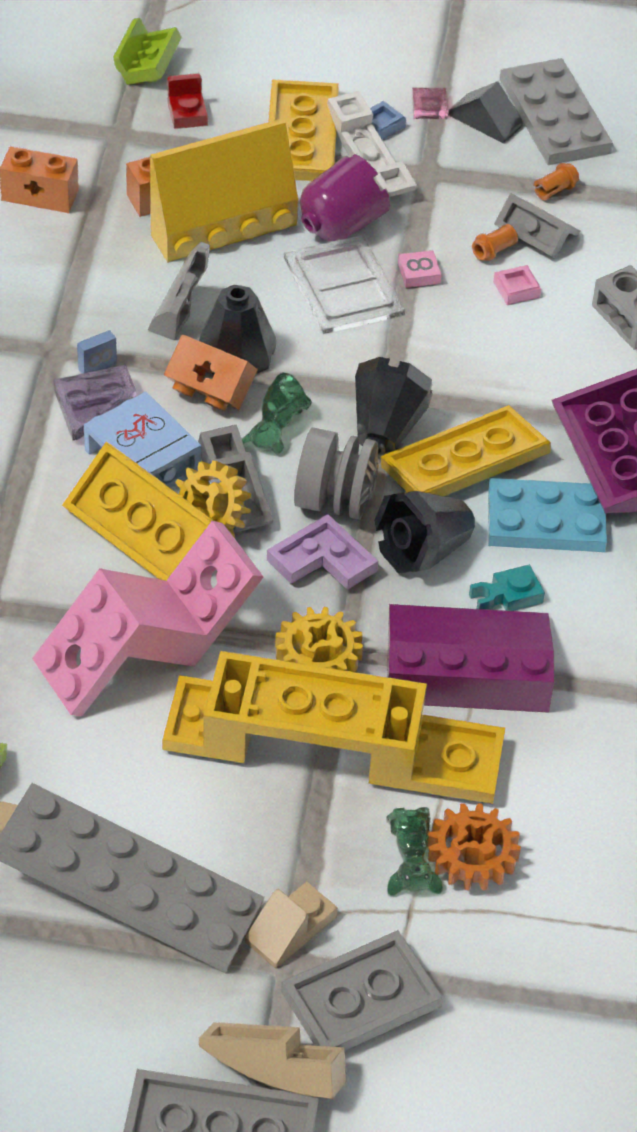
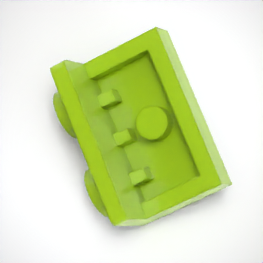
M141 18L132 20L113 56L115 67L121 73L127 85L145 81L151 83L162 78L182 39L177 27L147 32Z

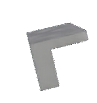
M510 193L494 225L500 228L503 225L510 224L516 230L519 239L554 258L557 257L569 233L578 237L581 230Z

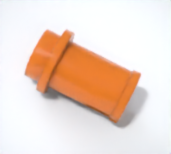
M561 163L556 166L555 171L534 181V187L540 186L534 189L535 193L541 200L546 201L565 188L571 190L576 186V182L579 181V173L574 165Z
M506 224L487 235L481 233L476 236L475 241L472 243V251L479 260L491 261L498 252L517 244V232L510 224Z

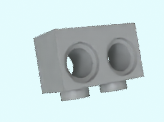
M629 265L596 279L592 307L635 350L637 349V270L632 265Z

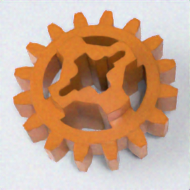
M461 803L459 813L457 814L449 808L445 809L443 820L435 818L432 831L428 833V862H436V875L447 872L449 874V885L452 886L458 880L464 881V889L467 891L472 887V883H479L483 891L487 890L488 881L491 879L498 885L503 884L505 873L513 875L516 862L519 861L521 846L518 845L520 834L519 831H511L512 820L507 818L500 821L498 819L499 809L497 808L493 809L489 814L483 812L482 803L477 804L475 811H469L466 804ZM451 837V847L447 849L446 841ZM498 845L501 846L502 850L499 856L495 854L496 846Z

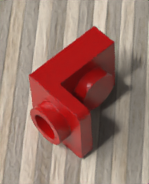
M201 74L169 76L167 78V103L174 129L208 126V114L202 95Z

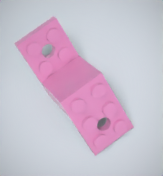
M211 521L167 581L99 568L32 659L70 715L83 716L127 657L195 667L264 576L225 525L220 522ZM217 569V584L212 588L211 577ZM81 649V664L77 666L76 657L78 651Z

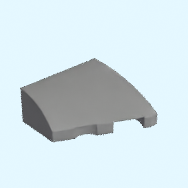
M200 242L190 252L148 328L149 331L172 340L176 339L190 317L192 291L208 268L209 244Z

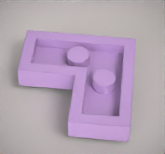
M329 514L267 550V561L291 584L323 566L348 590L378 571V560Z

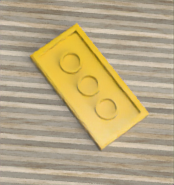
M272 80L268 122L282 118L286 122L295 180L313 181L334 165L336 127L327 103L329 98L338 96L339 83Z
M508 405L381 456V467L406 492L420 491L447 496L551 453V442Z
M105 442L62 504L63 507L158 579L166 581L211 521H215L108 442Z

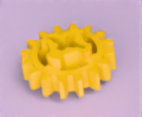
M214 460L211 464L203 461L198 462V471L187 468L185 471L188 479L186 481L177 479L175 482L180 488L179 494L216 522L223 523L235 538L233 528L235 526L244 528L245 524L240 519L241 515L251 512V509L244 506V501L251 498V493L242 490L247 480L237 476L238 470L236 468ZM213 479H219L221 482H220V483L212 482V483L210 484L209 481H210V480H213Z
M307 607L306 616L302 617L299 613L293 612L291 622H281V631L276 633L275 638L276 660L356 672L358 661L362 660L363 655L362 632L355 631L356 622L354 620L343 622L344 613L341 611L331 616L329 615L328 607H323L321 614H315L311 607Z

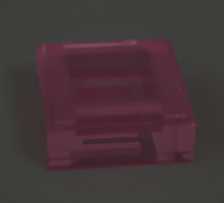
M412 88L413 118L447 119L448 103L446 88Z

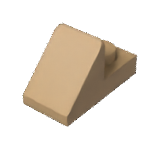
M307 881L289 896L280 889H277L273 892L245 936V943L276 969L337 917L338 907Z

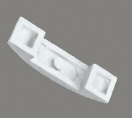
M360 91L329 98L327 104L348 156L359 155L377 171L378 175L374 177V180L378 184L380 191L386 188L389 197L416 190L417 184L403 161L395 162L372 124L373 113Z

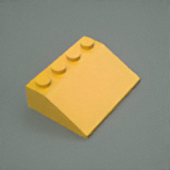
M283 118L150 154L151 237L167 263L188 257L190 252L200 242L209 244L210 250L297 225L298 194L287 127Z

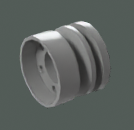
M312 427L307 434L299 461L294 489L295 506L322 511L328 497L333 496L335 515L342 516L348 500H350L349 517L361 520L366 506L373 496L379 468L377 459L378 441L366 439L361 453L358 455L359 437L351 436L344 451H339L337 432Z

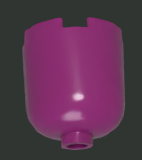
M354 154L350 158L345 156L323 172L302 190L300 208L304 227L310 233H315L326 241L340 242L387 213L390 208L389 193L386 188L380 191L378 184L374 180V177L378 175L377 171L365 159Z

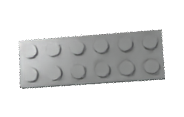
M31 783L0 834V862L224 973L228 971L265 898L34 783Z

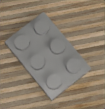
M399 930L284 980L281 983L282 994L314 1046L344 1047L345 1051L442 1007L443 999Z

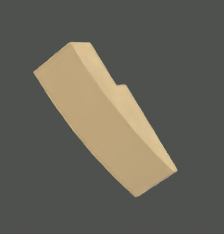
M214 1022L199 1037V1047L220 1062L247 1077L278 1089L306 1096L333 1099L346 1083L344 1047L301 1045L300 1027Z

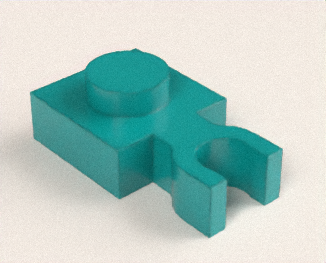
M530 564L493 573L492 583L479 582L471 584L469 589L471 599L480 596L485 597L477 600L476 609L492 610L494 606L503 604L506 611H514L542 604L545 595Z

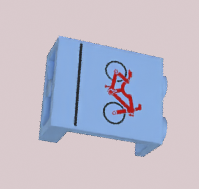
M147 392L124 401L121 405L94 417L84 424L85 451L89 455L101 449L105 442H108L170 488L176 485L177 479L184 481L188 478L185 471L187 468L198 471V462L201 461V444Z

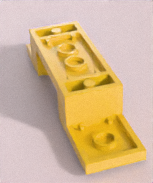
M220 651L213 681L179 675L162 739V750L245 763L251 734L371 753L368 784L493 804L505 728L423 715L427 686L425 683Z

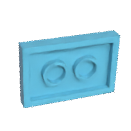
M489 478L488 546L605 552L607 544L606 513L590 483Z

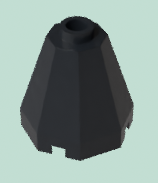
M234 284L222 289L204 324L199 341L248 361L258 369L256 374L269 369L271 356L276 349V336L258 296L250 287Z
M377 357L359 363L355 374L357 436L359 437V444L363 446L366 439L378 441L377 456L393 452L398 448L427 411L432 398V379L411 363L400 361L398 367L389 366L390 359L384 357Z
M420 491L384 496L374 520L376 531L382 530L384 540L378 541L380 553L397 573L419 572L431 569L468 541L475 528L474 514L463 500Z

